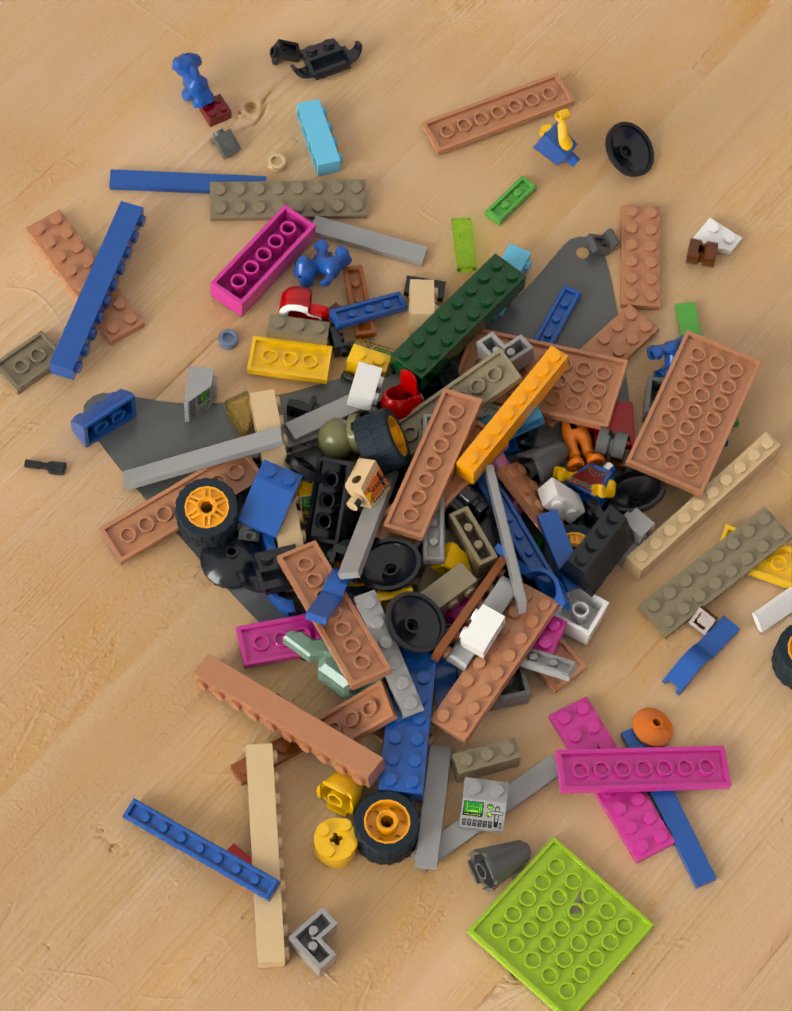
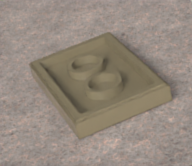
M41 330L0 358V375L17 394H20L51 372L50 361L56 346Z

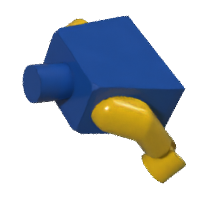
M565 108L555 113V119L559 121V124L556 122L552 127L550 124L541 126L539 130L541 138L533 148L555 165H559L565 160L574 167L580 158L572 152L577 143L568 134L567 123L564 120L569 119L570 113Z

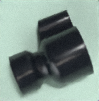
M471 485L464 487L456 499L449 505L453 512L468 506L478 518L482 517L490 507L485 501L480 500V494Z

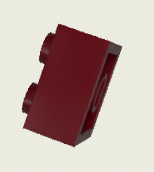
M221 94L214 96L215 100L212 103L199 108L210 127L232 118V111Z

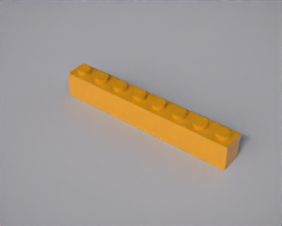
M553 346L547 350L456 462V475L473 485L485 471V465L492 463L567 370L569 357L567 354Z

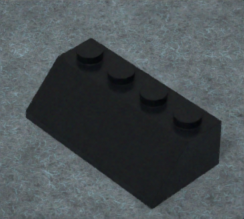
M318 456L316 468L325 477L322 483L314 481L305 531L306 539L335 544L352 538L356 527L358 510H351L347 506L351 496L345 488V484L356 462Z
M609 505L558 571L589 596L593 597L635 541L627 518Z

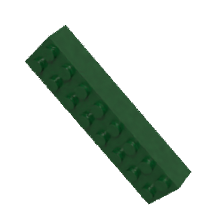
M495 253L391 354L390 368L399 375L402 369L411 371L417 379V389L421 391L524 289L526 275Z

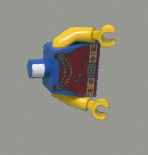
M607 462L603 467L590 463L575 472L566 471L565 468L559 466L554 467L552 476L560 482L566 481L567 487L578 493L581 500L585 503L595 498L600 507H602L608 498L615 496L616 483L613 473L616 471V468L610 462Z

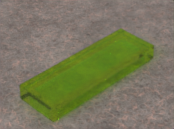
M471 217L451 218L457 272L476 271L477 263Z

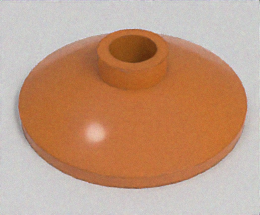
M643 708L633 717V731L636 737L645 745L662 747L671 740L673 727L669 718L663 712L655 708Z

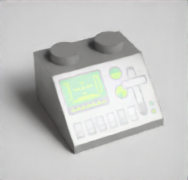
M189 366L184 398L185 422H190L212 407L213 399H217L218 387L217 377L214 376V368Z
M465 777L459 828L503 833L509 782Z

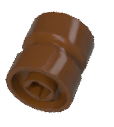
M691 238L686 263L697 265L700 262L702 266L713 268L718 243L711 241L703 243L700 239Z

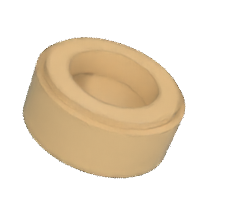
M280 153L271 154L267 159L268 169L273 173L284 171L286 168L285 156Z

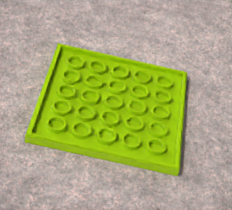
M553 836L466 933L553 1011H581L654 928L655 924ZM580 889L582 905L579 903H574L580 892ZM573 906H577L582 910V913L570 914V910Z

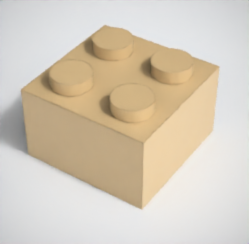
M410 279L408 295L409 335H412L438 309V288H434V280Z

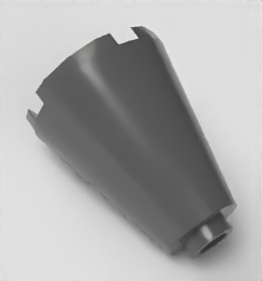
M554 441L517 453L512 463L517 461L519 464H522L527 471V475L540 488L553 475L554 467H560L568 458L569 450L565 443Z
M522 840L474 849L468 855H471V860H468V866L477 884L482 883L485 886L482 889L491 892L530 859L531 849Z

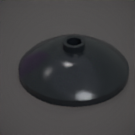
M619 122L609 129L606 135L605 146L613 166L629 177H640L646 174L654 162V150L647 134L639 126L630 122Z
M640 471L628 472L614 479L616 483L615 496L608 498L605 502L607 506L611 505L621 514H625L628 511L631 513L635 508H638L643 513L654 508L663 499L666 493L665 482Z
M236 531L233 537L226 541L225 544L214 548H203L201 551L200 562L204 575L213 584L222 588L237 589L244 587L239 574L243 573L246 577L256 576L255 570H258L254 553L263 552L258 542L239 540V531ZM230 551H234V552H235L234 555H229L228 553H229Z
M385 538L378 540L372 544L360 579L367 587L379 592H393L405 588L416 579L421 570L422 561L420 553L415 545L405 539Z
M407 591L395 596L388 604L385 613L386 626L390 636L400 647L417 654L428 653L437 647L445 635V620L441 610L432 599L419 592Z

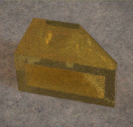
M248 391L225 400V410L241 437L250 435L254 425Z

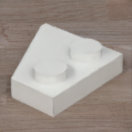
M711 218L706 221L693 237L694 239L702 240L703 243L707 241L718 243L717 251L728 255L732 254L742 240V237Z

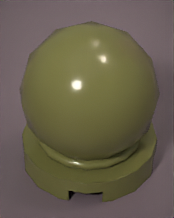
M359 413L350 414L347 420L333 418L321 426L318 433V445L324 454L331 458L340 459L349 456L353 451L360 455L353 434V422L359 418Z

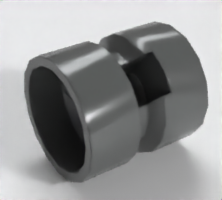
M601 427L594 452L603 455L610 453L611 457L623 459L629 434L620 431L613 433L612 429Z

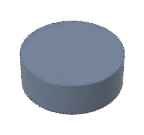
M231 329L221 331L218 336L220 347L225 350L236 348L238 345V334Z

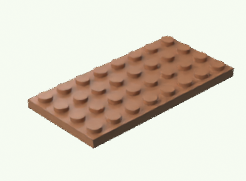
M483 329L466 346L458 368L460 376L482 361L477 355L476 342L491 333L492 330ZM493 331L504 344L517 337ZM525 338L533 346L534 361L518 371L523 380L551 346L569 356L567 370L538 404L543 417L599 430L601 427L609 428L628 367V360ZM520 383L491 404L502 407Z
M687 330L625 465L698 497H702L762 361Z

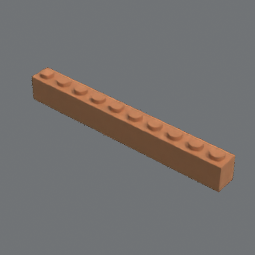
M208 654L193 672L195 684L204 691L206 689L209 690L214 697L220 701H227L236 711L242 710L251 720L262 722L269 731L280 733L286 741L290 743L292 741L295 742L304 752H311L316 755L322 763L333 765L336 771L343 775L345 773L348 774L357 784H364L370 788L385 769L383 757L212 655Z

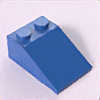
M264 459L241 510L238 522L276 538L301 487L303 476Z

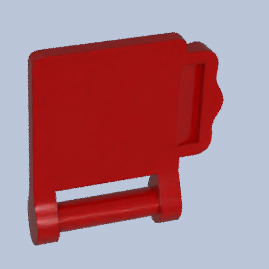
M617 401L609 429H612L613 433L620 431L629 434L625 448L629 449V451H631L635 443L633 403ZM587 427L589 433H594L595 450L600 430Z

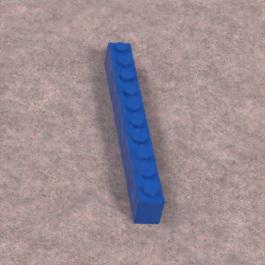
M124 201L120 202L51 358L50 370L52 374L71 380L75 379L77 373L80 374L83 367V358L87 357L90 351L89 344L91 340L96 338V328L98 324L103 322L105 308L110 306L112 291H116L119 275H123L125 271V261L130 259L132 245L138 241V231L140 227L143 228L145 225L146 216H144L143 207Z

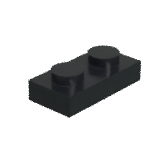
M287 454L284 461L291 466L290 469L293 472L303 476L302 480L308 483H313V481L323 482L325 475L305 458Z

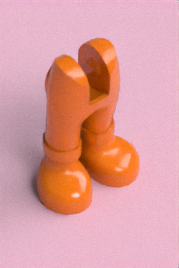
M562 421V437L569 450L570 461L567 463L568 471L575 472L585 467L577 442L582 448L586 465L593 463L600 467L603 466L605 463L604 456L594 452L588 428L576 425V429H571L570 423Z

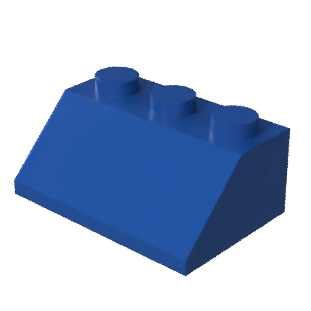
M124 389L110 393L106 399L94 403L87 411L77 414L71 420L73 433L86 448L137 416L135 395Z

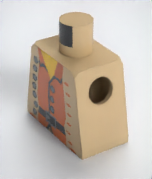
M364 458L357 460L345 484V488L351 496L347 506L354 511H357L359 507L373 508L391 489L376 460Z

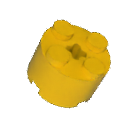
M330 818L317 826L314 834L313 850L319 862L332 869L343 868L352 862L358 850V839L355 837L353 824L348 819Z

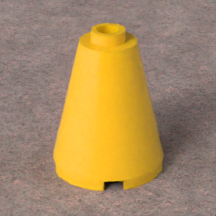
M335 771L318 785L316 792L320 800L323 798L327 802L325 806L329 810L341 816H346L348 813L350 815L353 814L356 810L365 785L357 784L346 773L343 775Z

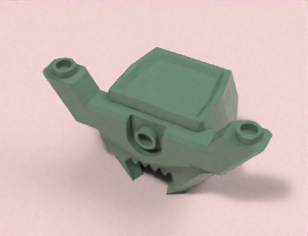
M290 631L283 637V643L309 663L319 661V681L344 699L348 700L380 680L385 682L386 677H383L352 691L321 637L313 640L304 632Z

